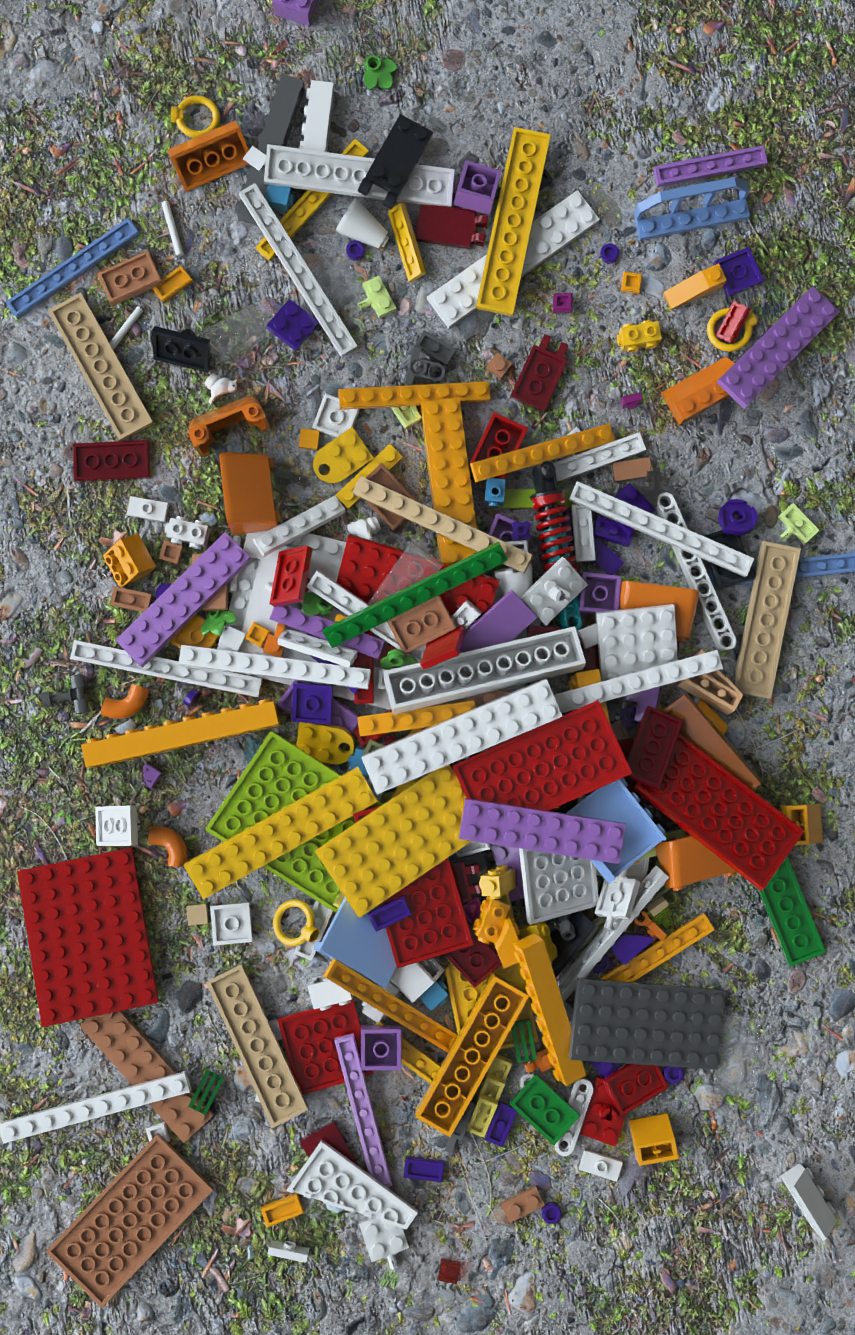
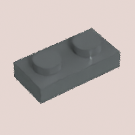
M425 330L415 344L421 347L422 353L446 367L457 350Z

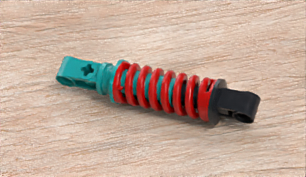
M544 461L534 466L532 470L536 494L530 496V500L533 502V510L540 512L534 516V519L537 522H542L536 526V530L543 532L538 536V540L544 542L539 547L540 551L546 552L541 559L543 562H548V564L543 566V570L547 572L561 557H564L580 575L577 564H571V562L576 561V556L570 555V552L574 551L575 548L573 545H568V542L573 540V536L566 535V532L571 530V526L562 525L561 523L569 520L568 515H560V512L566 511L568 507L567 505H558V501H560V504L566 503V490L558 489L554 464L550 461ZM542 467L546 470V475L542 473ZM577 596L557 614L559 628H570L568 625V619L570 618L572 621L571 627L575 626L576 630L580 629L582 620Z

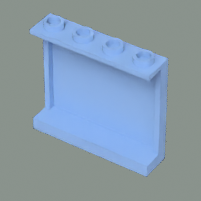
M623 778L594 790L565 813L626 823L620 864L590 860L609 884L616 879L615 877L658 843L666 840L664 836L665 830L659 823L655 825L651 820L653 815L646 807L643 809L639 805L640 799L634 792L630 793L626 788L628 784Z
M344 897L322 942H317L314 950L331 960L339 961L379 987L386 988L396 969L386 928L376 932L368 914L366 913L358 918Z

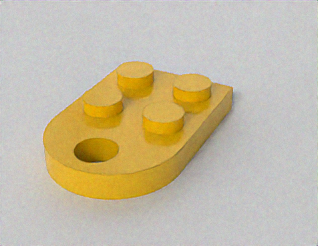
M351 427L315 454L313 468L318 478L322 481L338 483L374 459V457L354 428ZM322 464H326L330 468V472L327 475L319 473V467Z
M299 722L296 746L320 762L338 765L349 760L350 755L355 750V740L350 731L341 726ZM347 743L350 746V750H342L340 744Z

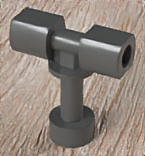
M72 675V688H69L66 693L52 695L51 691L42 692L43 706L52 707L54 702L70 700L71 703H74L75 714L89 713L88 699L84 698L83 691L86 688L85 675Z
M571 914L553 918V923L547 925L550 933L558 930L566 941L573 939L576 934L574 925L569 921Z

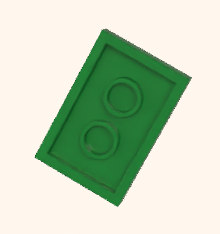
M536 1073L509 1102L552 1145H555L580 1117V1114Z

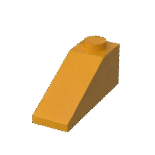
M718 263L668 289L663 294L672 310L721 289L727 280Z

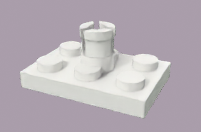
M561 557L520 598L542 623L547 625L588 584L564 557Z
M137 805L95 807L97 846L138 845L140 825H137V823H140V820L138 818Z

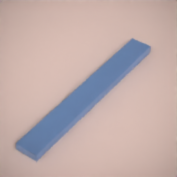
M128 217L5 303L17 319L21 318L140 236V232Z
M855 552L800 558L795 579L855 572ZM757 563L751 565L754 574L756 572ZM707 569V574L713 587L717 588L711 570ZM754 580L741 583L738 585L753 584Z

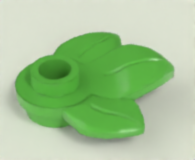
M375 55L369 56L364 63L366 71L363 75L365 86L369 90L374 89L376 85L383 89H390L393 82L390 73L396 71V64L390 59H380Z
M305 592L304 601L301 602L304 605L301 611L310 616L318 614L328 615L334 609L331 603L314 592Z
M230 610L209 611L207 619L201 626V633L203 636L210 632L221 636L225 624L237 622L236 615Z
M393 649L387 653V657L381 659L380 665L382 669L387 670L392 667L400 668L417 664L418 661L413 657L407 656L400 649Z

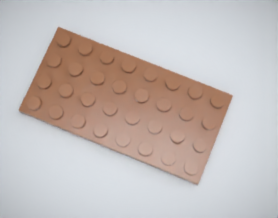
M157 1133L45 1252L102 1308L213 1191L214 1187L164 1137Z

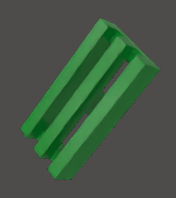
M530 1019L515 1021L511 1030L517 1063L532 1059L537 1060ZM524 1024L527 1025L532 1055H528L523 1028ZM518 1025L524 1056L521 1057L515 1028Z
M206 1069L188 1107L206 1115L224 1078ZM209 1075L211 1079L198 1105L195 1106L194 1103ZM217 1079L218 1082L203 1110L201 1106L214 1080Z

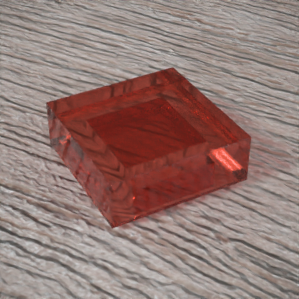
M441 1258L438 1281L457 1284L461 1262Z

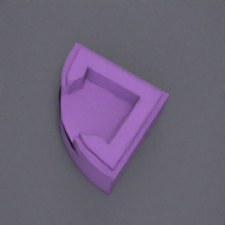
M148 762L145 763L143 768L146 784L153 789L163 774L162 771Z

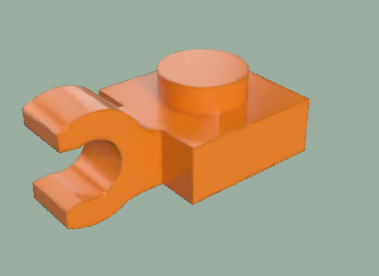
M278 623L275 635L268 634L262 652L282 658L285 647L278 645V637L286 629V625Z
M641 911L640 913L644 916V919L638 921L634 918L633 921L639 926H646L648 928L646 932L654 940L658 938L662 941L667 935L648 917L646 912Z
M545 1047L536 1051L537 1060L532 1059L523 1063L527 1073L536 1070L538 1067L541 1072L553 1068L547 1057L549 1053L548 1048Z

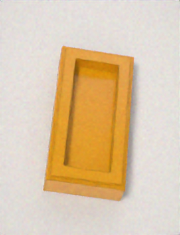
M181 265L162 279L163 284L152 289L164 304L193 283V279Z
M298 1193L261 1206V1212L267 1228L305 1212Z

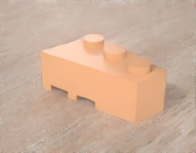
M701 649L694 656L704 654L705 652ZM719 670L682 680L678 684L680 688L702 699L726 715L735 711L743 696L728 677H725Z

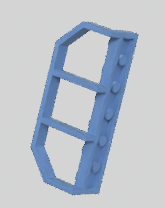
M732 177L662 191L637 204L634 212L639 241L749 219L750 214L746 197L750 192L749 182ZM732 188L740 190L738 193L740 200L710 206L717 191ZM705 194L702 200L704 207L677 212L683 198ZM672 201L670 206L671 214L641 219L642 214L662 202Z

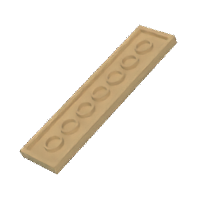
M80 292L49 309V314L118 439L123 441L154 424L82 293Z
M766 541L761 542L755 572L756 578L753 582L733 682L742 694L767 699L772 697L801 548Z
M243 964L207 981L206 984L271 1127L274 1128L309 1110Z

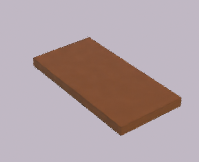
M686 692L661 710L683 720L680 734L750 789L754 790L762 784L763 781Z

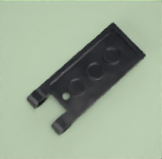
M400 114L366 176L362 179L358 192L367 196L373 184L386 190L388 194L383 202V206L392 210L429 143L433 131Z

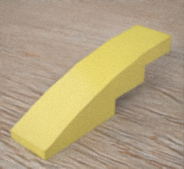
M499 1054L494 1058L480 1088L466 1131L485 1137L498 1106V1100L505 1086L506 1078L513 1064L512 1059Z

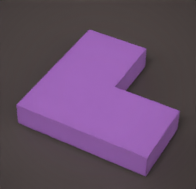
M661 687L623 697V702L637 704L634 717L635 722H641L647 705L657 709Z

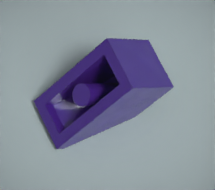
M623 932L610 949L626 965L654 939L648 934Z

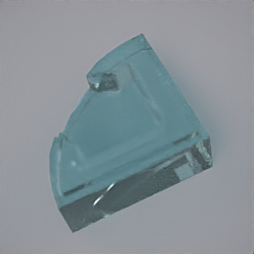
M251 737L246 740L244 746V758L248 764L259 749L258 744Z

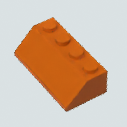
M236 120L167 150L185 192L249 165L248 162L243 160L249 149Z
M724 357L660 393L679 425L731 397L716 382L735 364L733 361Z

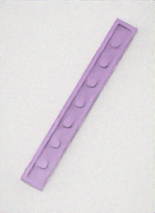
M354 1033L336 1037L334 1041L368 1172L384 1186L390 1187L392 1186V1179L364 1071L361 1070V1059Z

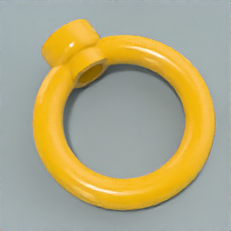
M199 95L190 96L181 101L178 107H171V122L177 123V126L185 135L195 138L218 128L220 112L216 104L209 98ZM192 104H203L211 110L213 121L208 128L196 131L185 125L184 111Z
M730 307L723 308L714 313L707 325V335L710 342L717 349L726 352L737 351L743 348L751 339L753 326L757 325V319L752 311H750L743 324L745 328L744 336L734 344L723 343L715 335L717 321L727 315Z
M290 899L283 902L276 910L273 919V929L276 937L283 944L298 946L306 941L312 943L319 935V929L314 926L315 918L313 911L306 902L300 899ZM290 907L301 908L307 918V925L303 927L301 936L297 938L287 937L281 928L282 915Z

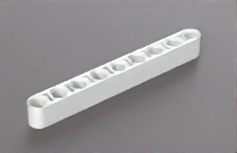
M667 492L660 494L654 502L658 516L667 521L668 516H673L676 519L677 525L688 529L673 495ZM660 499H666L668 506H662ZM671 545L690 589L699 591V585H703L707 590L706 594L699 592L697 605L716 648L720 651H728L734 648L736 637L701 558L691 554V559H686L683 556L684 550ZM691 568H696L699 571L697 577L691 574ZM707 602L714 605L713 612L707 610ZM715 620H719L721 622V629L715 628ZM723 637H726L729 640L728 647L723 646Z

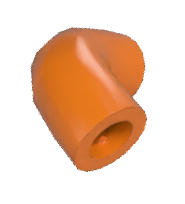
M131 684L126 698L116 700L106 697L102 705L101 715L115 719L133 716L142 709L150 689Z
M156 825L150 826L149 844L164 846L167 849L168 866L184 867V863L188 861L187 846L181 835L171 828Z

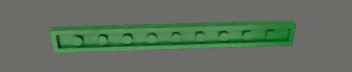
M498 541L322 629L323 634L330 646L334 648L508 561V558Z

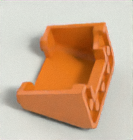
M247 396L191 420L189 423L190 439L201 458L210 454L209 447L211 443L215 442L212 433L247 419L250 427L257 426L262 432L271 429L258 398Z
M219 453L226 519L233 536L268 531L278 526V522H281L280 511L276 510L274 506L271 473L275 469L273 458H269V455Z
M622 581L618 610L673 604L675 605L676 641L685 643L691 636L699 591L665 585Z
M691 835L674 837L667 841L662 840L655 846L660 869L669 876L664 884L665 888H673V891L685 889L684 885L724 874L725 876H733L737 874L733 868Z

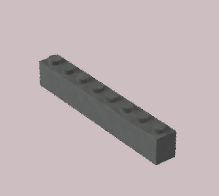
M282 74L280 81L277 80L275 85L276 94L274 98H271L269 104V115L266 114L264 118V130L258 136L259 145L257 149L265 155L267 153V144L287 146L304 95V80ZM265 164L260 170L253 166L248 167L246 173L247 181L246 184L242 185L241 191L255 183L265 198L268 185L264 184ZM242 199L237 201L235 212L238 220L258 226Z

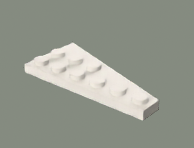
M324 1140L320 1141L287 1188L288 1192L302 1194L304 1197L314 1198L323 1201L325 1204L350 1212H358L366 1217H373L403 1229H407L418 1214L416 1208Z

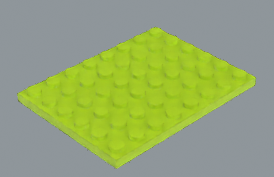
M271 730L205 830L224 842L341 775ZM377 799L378 802L365 808L364 810L381 806L384 803ZM354 816L340 822L263 867L337 913L339 908L333 904L340 889L314 850L355 824Z

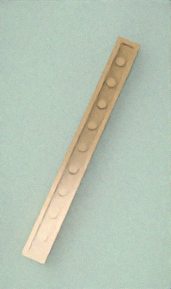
M360 476L352 492L353 495L476 552L499 541L508 558V561L502 564L524 574L533 558V555L362 476Z

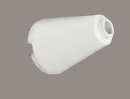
M354 198L336 228V232L375 248H379L380 245L384 247L389 239L386 236L388 231L356 198Z
M531 563L525 574L511 567L502 568L494 572L495 578L500 579L499 586L504 595L512 589L520 598L533 585Z

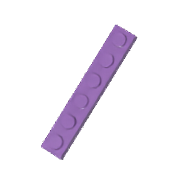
M764 145L654 166L653 171L657 187L764 167L768 162Z
M289 605L274 607L269 618L324 640L327 639L322 629L335 623L316 615H307L300 609ZM362 633L340 645L379 660L385 641Z

